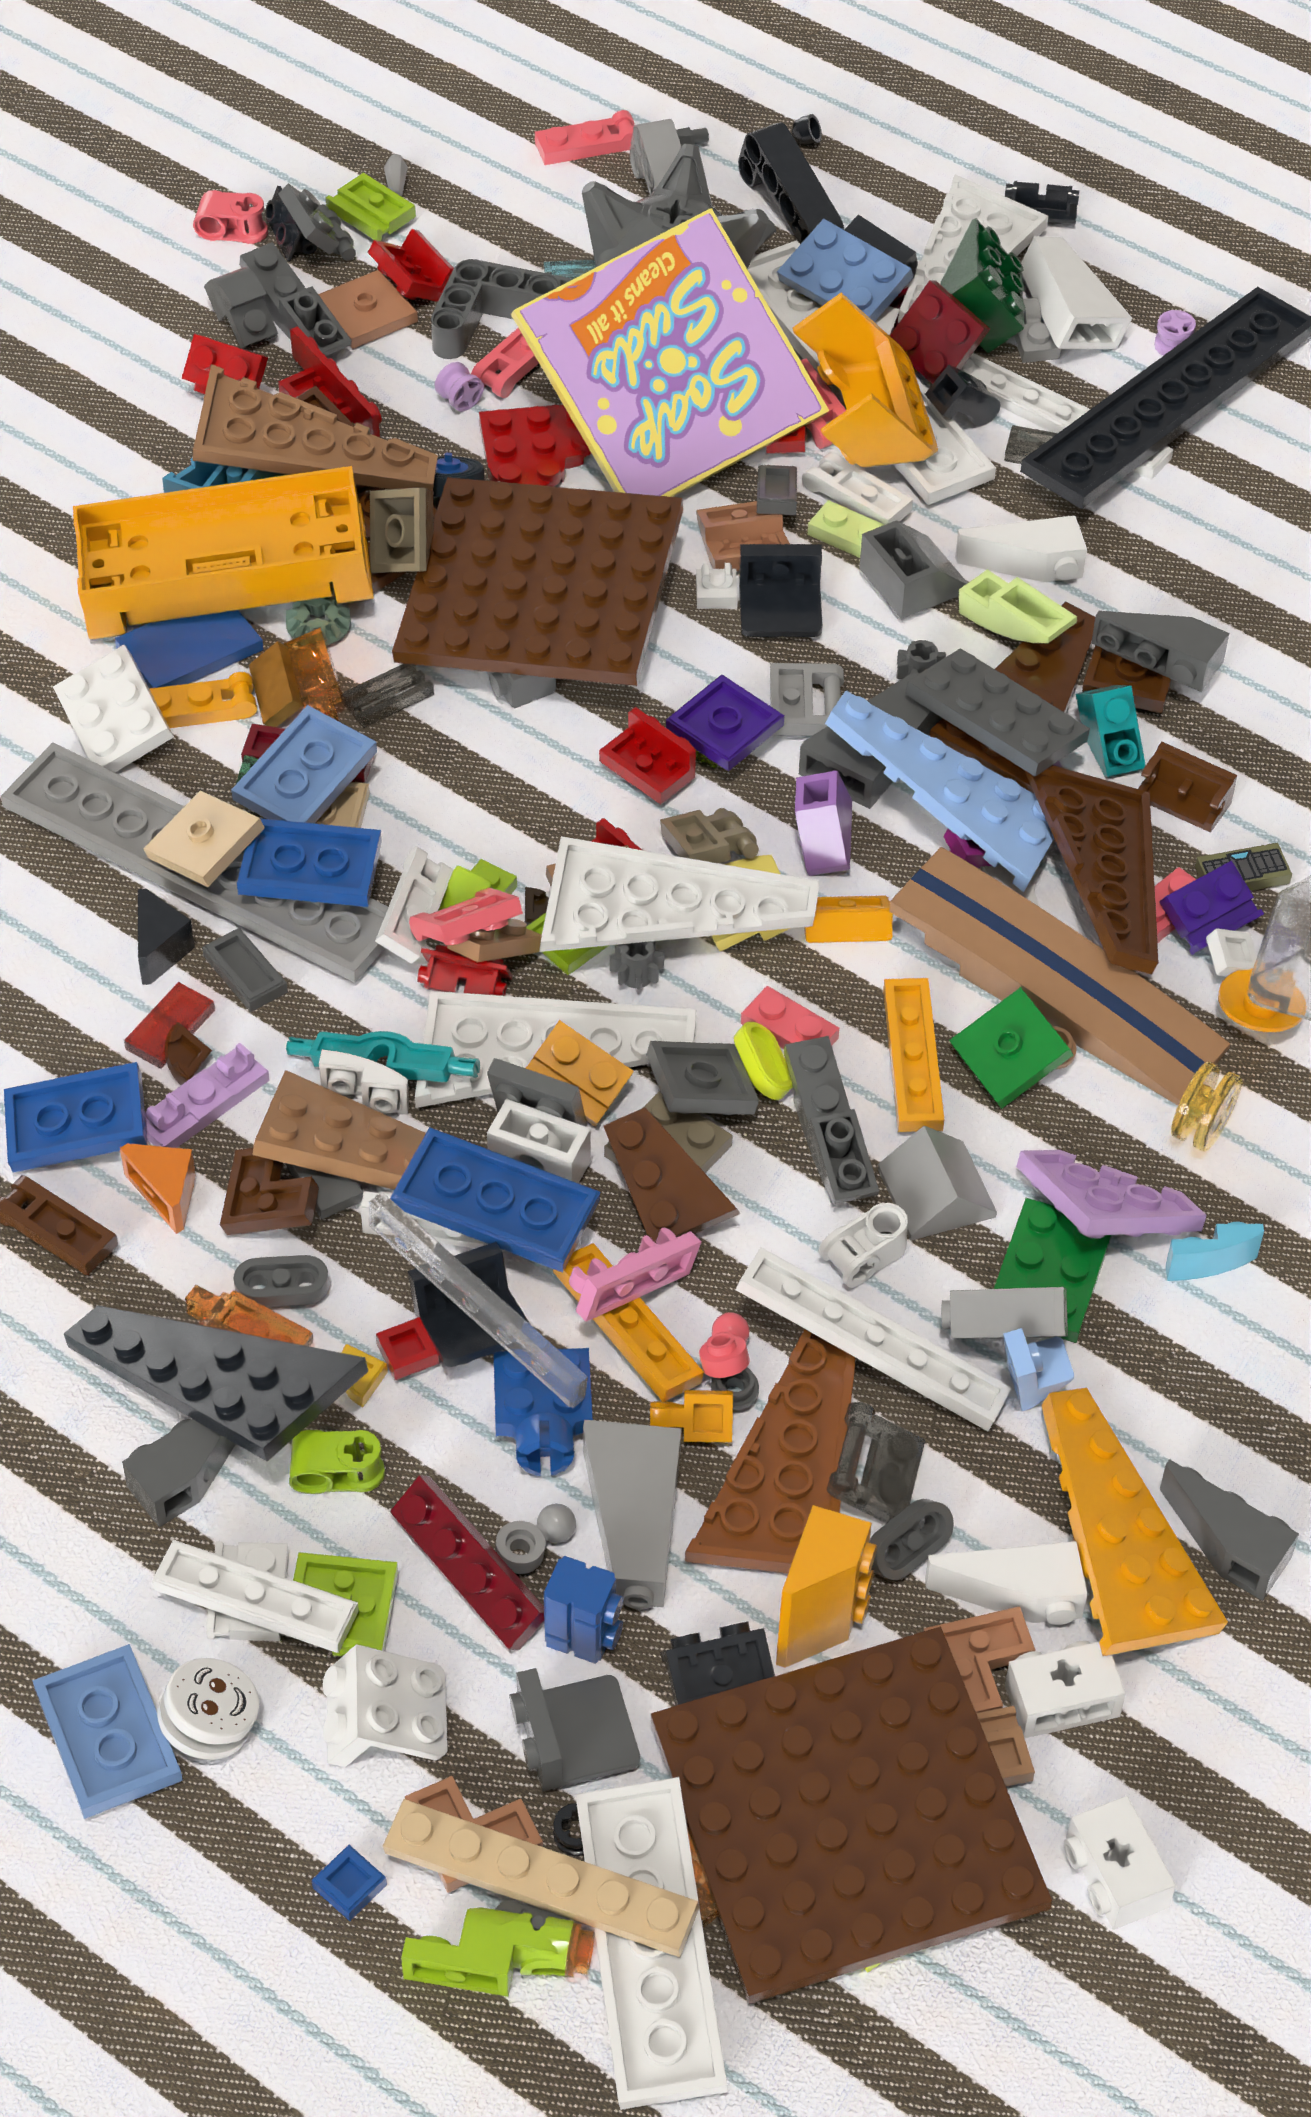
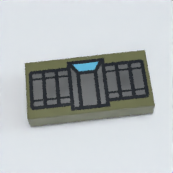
M1278 842L1196 858L1195 868L1199 877L1232 860L1250 891L1290 884L1292 872Z

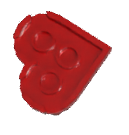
M564 405L479 412V426L490 481L554 487L560 481L564 482L566 469L583 465L584 458L592 454Z

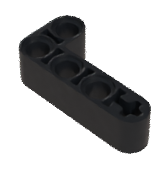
M779 122L746 134L738 158L740 175L749 187L764 182L800 244L823 218L844 230L840 215L784 123Z

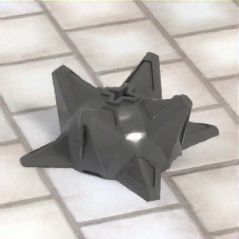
M683 144L652 196L632 202L596 181L587 183L582 190L595 268L710 208L714 211L747 269L755 251L776 232L775 224L769 220L767 214L761 209H750L734 215L723 216L712 206L700 150L697 145Z

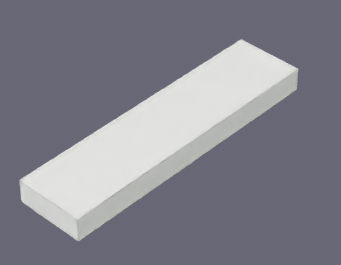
M176 1540L172 1541L152 1580L153 1589L336 1653H339L359 1611L358 1602Z

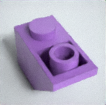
M838 771L796 777L795 815L808 875L849 870L852 799Z

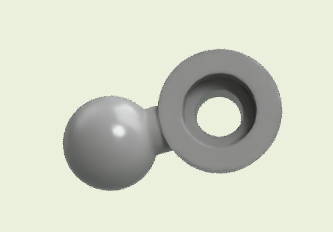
M550 1504L539 1513L537 1525L526 1521H513L504 1525L497 1534L495 1551L514 1573H529L538 1568L542 1563L547 1541L561 1543L573 1535L576 1528L575 1515L569 1507L563 1504ZM516 1549H521L525 1551L527 1554L518 1555L513 1553L512 1551Z

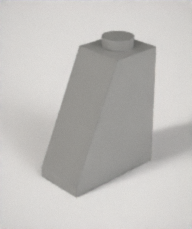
M1064 1287L950 1290V1300H942L941 1303L942 1329H951V1338H1004L1003 1333L1022 1328L1025 1337L1068 1336L1067 1289Z

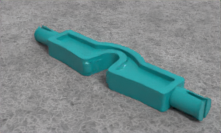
M376 1031L361 1036L319 1032L315 1040L290 1036L286 1044L288 1055L311 1057L315 1067H319L321 1051L323 1049L356 1055L377 1062L383 1056H388L386 1067L396 1071L408 1080L447 1082L451 1074L477 1078L478 1073H480V1060L478 1058L455 1057L452 1047L414 1043L409 1038L395 1032Z

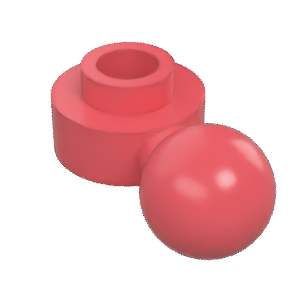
M728 1312L720 1315L714 1321L712 1336L699 1350L701 1364L706 1375L713 1378H726L742 1372L749 1365L750 1358L746 1342L750 1330L747 1321L741 1315Z

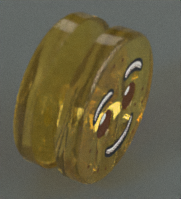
M1210 1061L1202 1064L1191 1079L1179 1102L1171 1125L1172 1137L1182 1142L1195 1129L1193 1147L1203 1152L1208 1151L1221 1135L1235 1108L1242 1088L1241 1076L1231 1071L1222 1078L1216 1087L1220 1066Z

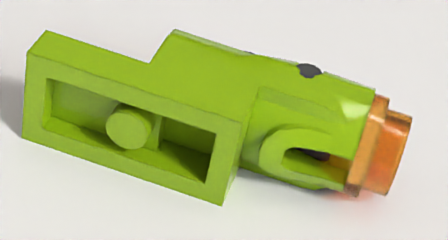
M505 1899L495 1909L483 1907L467 1909L459 1946L451 1945L446 1939L437 1936H423L420 1939L406 1937L401 1956L403 1979L509 1997L514 1968L520 1969L521 1975H558L574 1978L575 1973L588 1975L594 1947L595 1931L583 1930V1924L575 1923L569 1918L511 1899Z

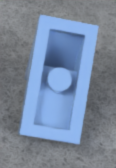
M1022 1328L1003 1333L1007 1367L1021 1411L1033 1408L1045 1400L1049 1393L1057 1392L1074 1379V1372L1061 1337L1056 1336L1027 1344Z

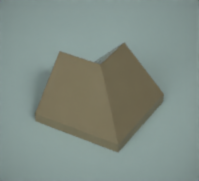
M427 488L370 491L371 573L426 571L434 532L433 491Z

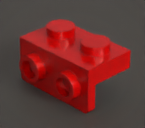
M415 229L410 230L402 246L374 240L367 252L378 263L377 269L397 284V291L411 300H416L419 297L438 302L454 270L453 266L425 236Z
M194 334L181 379L195 383L193 390L205 394L212 364L224 369L225 376L238 381L245 377L257 382V388L260 389L268 357L203 335Z
M635 707L628 712V728L599 750V762L661 805L695 778L696 750L688 740L678 737L662 726L655 717L648 716Z

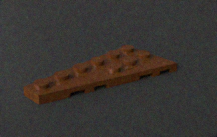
M1054 765L1037 776L1024 771L1109 962L1128 970H1136L1152 975L1159 960L1150 792Z

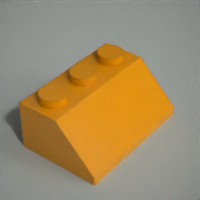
M812 1506L782 1589L776 1665L786 1668L841 1644L849 1639L854 1622L864 1623L871 1595H868L874 1575V1570H871L877 1551V1545L869 1543L871 1522L818 1506Z

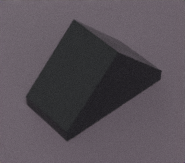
M138 889V962L142 985H149L192 951L195 945L192 924L188 917L148 889Z

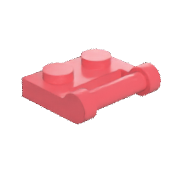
M486 888L476 892L474 898L431 914L422 912L409 918V924L412 934L418 941L432 938L444 942L445 945H456L469 940V934L480 929L490 931L505 927L509 924V918L523 914L518 896Z

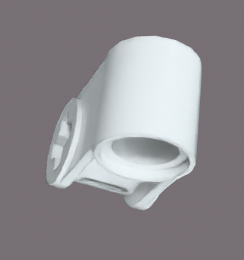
M892 1203L875 1205L850 1223L838 1227L829 1233L819 1246V1255L824 1260H831L843 1274V1282L848 1287H857L870 1279L873 1274L892 1262L899 1260L904 1255L907 1245V1215L901 1207ZM880 1232H891L892 1234H882Z

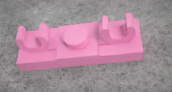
M664 1227L660 1229L656 1243L649 1236H644L638 1249L639 1252L627 1254L615 1266L607 1269L602 1261L594 1258L590 1262L587 1271L588 1275L578 1266L574 1267L569 1284L576 1292L581 1294L576 1312L587 1322L689 1275L701 1241L691 1231L676 1238L671 1230Z

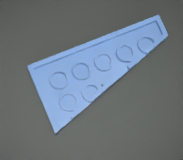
M845 691L832 709L825 724L861 755H873L886 766L884 774L894 783L900 781V779L915 791L912 797L915 801L961 839H972L986 851L983 858L994 868L999 864L1005 867L1015 876L1012 883L1024 892L1054 840V836L1035 794L1021 787L1014 780L1005 778L986 768L976 759L966 757L946 746L941 740L930 737L913 728L903 719L894 717L871 705L866 699Z

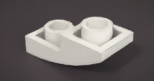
M322 1049L319 1061L321 1086L341 1095L362 1096L363 1105L383 1114L397 1113L408 1115L409 1096L407 1078L372 1060L352 1054Z

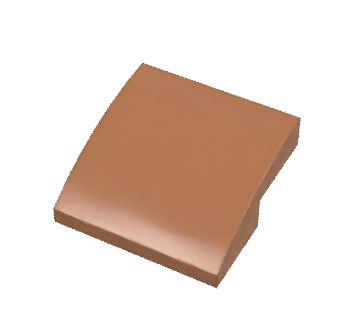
M757 501L696 510L700 533L712 569H724L725 563H730L732 569L739 571L740 544H790L783 531L782 514L756 513Z

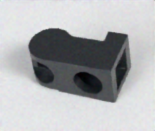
M951 365L945 368L924 394L942 416L952 419L959 411L967 415L977 426L986 425L997 416L1001 407L1000 401L987 390L986 385L981 380Z

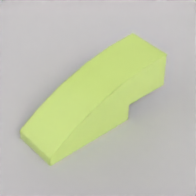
M987 569L959 589V613L994 633L1014 640L1030 643H1049L1077 623L1076 615L1018 577L1008 583Z

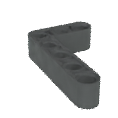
M467 259L459 262L455 266L431 316L432 350L434 354L443 359H455L462 356L483 314L513 319L511 316L513 310L573 280V278L477 259Z

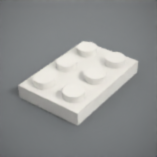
M125 645L120 646L53 686L88 759L113 772H117L174 738L135 660Z

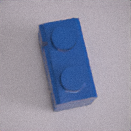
M563 1556L558 1560L544 1591L546 1647L566 1654L574 1651V1657L594 1664L601 1661L606 1648L615 1649L623 1628V1621L618 1620L622 1609L624 1597L616 1594V1578L613 1572L596 1566L588 1569L586 1568V1563L567 1556Z

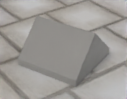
M923 1126L878 1164L879 1174L893 1204L901 1207L907 1215V1235L910 1241L996 1218L997 1216L995 1206L962 1140Z

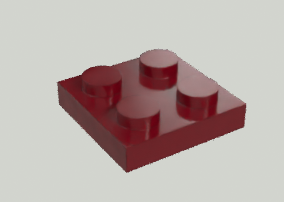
M929 280L890 337L903 348L913 367L933 384L948 365L961 370L990 328L936 280Z

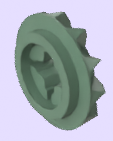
M329 597L297 601L293 603L292 609L286 610V629L289 635L296 641L309 646L332 644L343 638L351 625L349 608L344 607L343 603L337 604L336 599L330 600ZM310 615H314L315 617H321L322 615H325V619L322 620L320 618H316L314 620H311Z

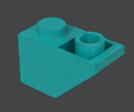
M1113 685L1076 693L1080 721L1090 728L1087 744L1104 777L1144 769L1146 764L1132 686Z

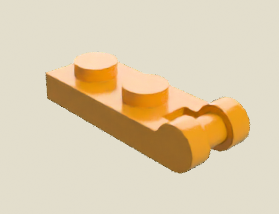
M246 672L233 673L228 679L149 689L169 728L246 719L254 716L257 712L256 699L251 694L254 689L251 675Z

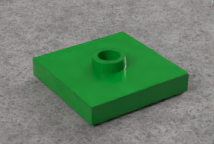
M1021 987L949 1040L1001 1109L1074 1055Z

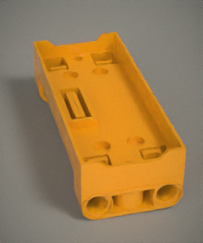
M352 466L73 506L79 578H77L78 595L90 640L120 636L127 633V620L129 626L332 597L331 582H333L337 604L374 599L362 505L358 500Z

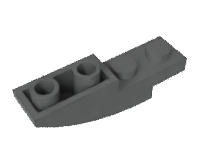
M273 242L240 255V267H248L256 274L266 291L263 299L273 321L290 340V329L298 326L307 337L311 336L316 341L320 351L325 356L351 346L352 340L313 286L306 288Z
M829 1036L785 1044L783 1053L795 1090L793 1098L795 1108L813 1161L832 1202L837 1204L878 1195L879 1188L855 1109H850Z

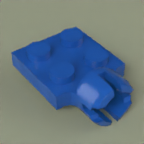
M589 1348L516 1350L493 1353L496 1436L514 1438L516 1441L517 1462L526 1472L541 1476L540 1457L550 1456L551 1476L565 1471L574 1458V1437L583 1433L584 1420H593Z

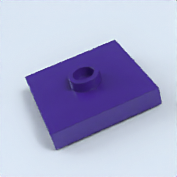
M721 674L666 719V728L678 737L688 740L697 751L729 772L784 726L785 715Z

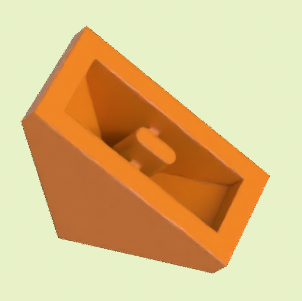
M129 1143L120 1147L126 1178L176 1234L184 1230L196 1179L192 1149Z

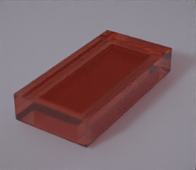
M178 982L124 1039L125 1050L162 1069L166 1064L165 1040L171 1027L179 1022L194 1034L215 1011L214 1001Z

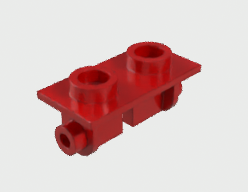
M436 945L435 950L421 948L422 955L429 963L428 967L420 966L417 982L423 983L425 989L456 993L459 979L466 980L463 993L506 995L507 983H502L501 979L512 980L513 975L508 967L503 965L504 961L502 959L476 962L470 958L460 956L461 954L448 949V946Z

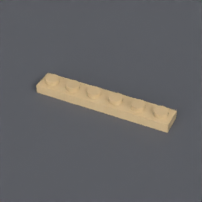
M403 1799L383 1844L384 1852L387 1855L677 1957H681L699 1910V1904L696 1900Z

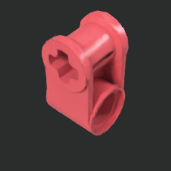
M217 190L208 191L201 198L193 221V228L200 237L210 241H237L247 244L261 242L268 235V225L262 218L264 201L262 197L254 193L242 194Z

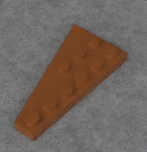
M804 1329L789 1357V1362L779 1382L775 1383L768 1396V1402L761 1416L757 1417L726 1474L724 1485L704 1515L702 1526L695 1539L692 1538L685 1551V1562L789 1573L812 1506L840 1513L856 1357Z

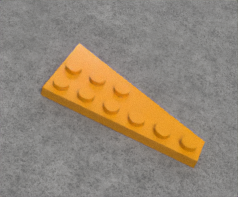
M1087 1388L1049 1393L1041 1407L1052 1451L1060 1457L1063 1471L1059 1475L1062 1491L1069 1494L1072 1507L1068 1511V1517L1074 1541L1077 1542L1083 1575L1090 1580L1094 1595L1090 1602L1093 1619L1100 1620L1103 1637L1099 1641L1102 1656L1220 1634L1228 1623L1227 1619Z

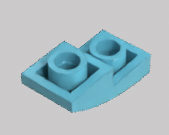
M1244 1222L1216 1224L1213 1239H1201L1198 1237L1171 1239L1165 1265L1167 1281L1215 1276L1232 1271L1255 1260L1258 1257L1264 1234L1263 1224H1246Z

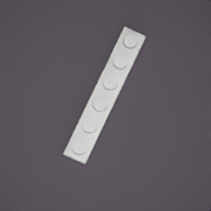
M762 1247L759 1248L736 1288L738 1292L986 1431H989L1012 1389L1006 1383Z

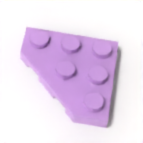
M1062 1150L1020 1151L1016 1167L1031 1181L1035 1188L1039 1189L1054 1204L1058 1211L1062 1212L1077 1227L1081 1234L1087 1237L1102 1238L1104 1235L1117 1234L1140 1237L1144 1233L1179 1235L1181 1232L1202 1231L1207 1215L1180 1191L1164 1186L1160 1194L1153 1188L1136 1184L1137 1176L1102 1165L1100 1172L1090 1166L1075 1163L1076 1155Z

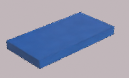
M429 1127L390 1197V1207L487 1244L497 1242L502 1250L563 1273L600 1201V1191Z

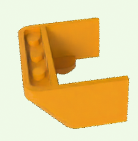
M842 292L792 328L793 333L817 353L820 363L817 366V370L821 378L828 385H836L842 392L846 411L822 427L821 432L822 435L841 450L842 455L851 465L857 464L860 467L919 462L925 461L938 452V446L914 368L908 355L895 340Z

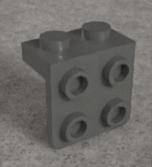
M536 1668L516 1672L517 1692L509 1694L511 1710L515 1724H524L527 1735L526 1739H522L525 1761L528 1770H537L542 1792L633 1770L640 1764V1752L616 1677L604 1675L542 1690Z

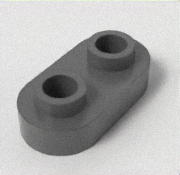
M311 1255L251 1258L242 1262L237 1267L233 1277L237 1298L243 1304L250 1307L313 1304L321 1300L329 1289L328 1269L325 1263ZM302 1283H311L309 1286H299ZM257 1285L265 1286L263 1289H253Z
M919 1499L910 1504L870 1538L869 1543L877 1545L871 1570H874L875 1574L891 1580H899L909 1575L928 1559V1555L935 1554L949 1541L954 1527V1520L950 1509L943 1503L930 1499ZM922 1518H924V1525L920 1529V1521ZM888 1546H889V1552H888L887 1556L885 1557L886 1550H887V1548H888Z

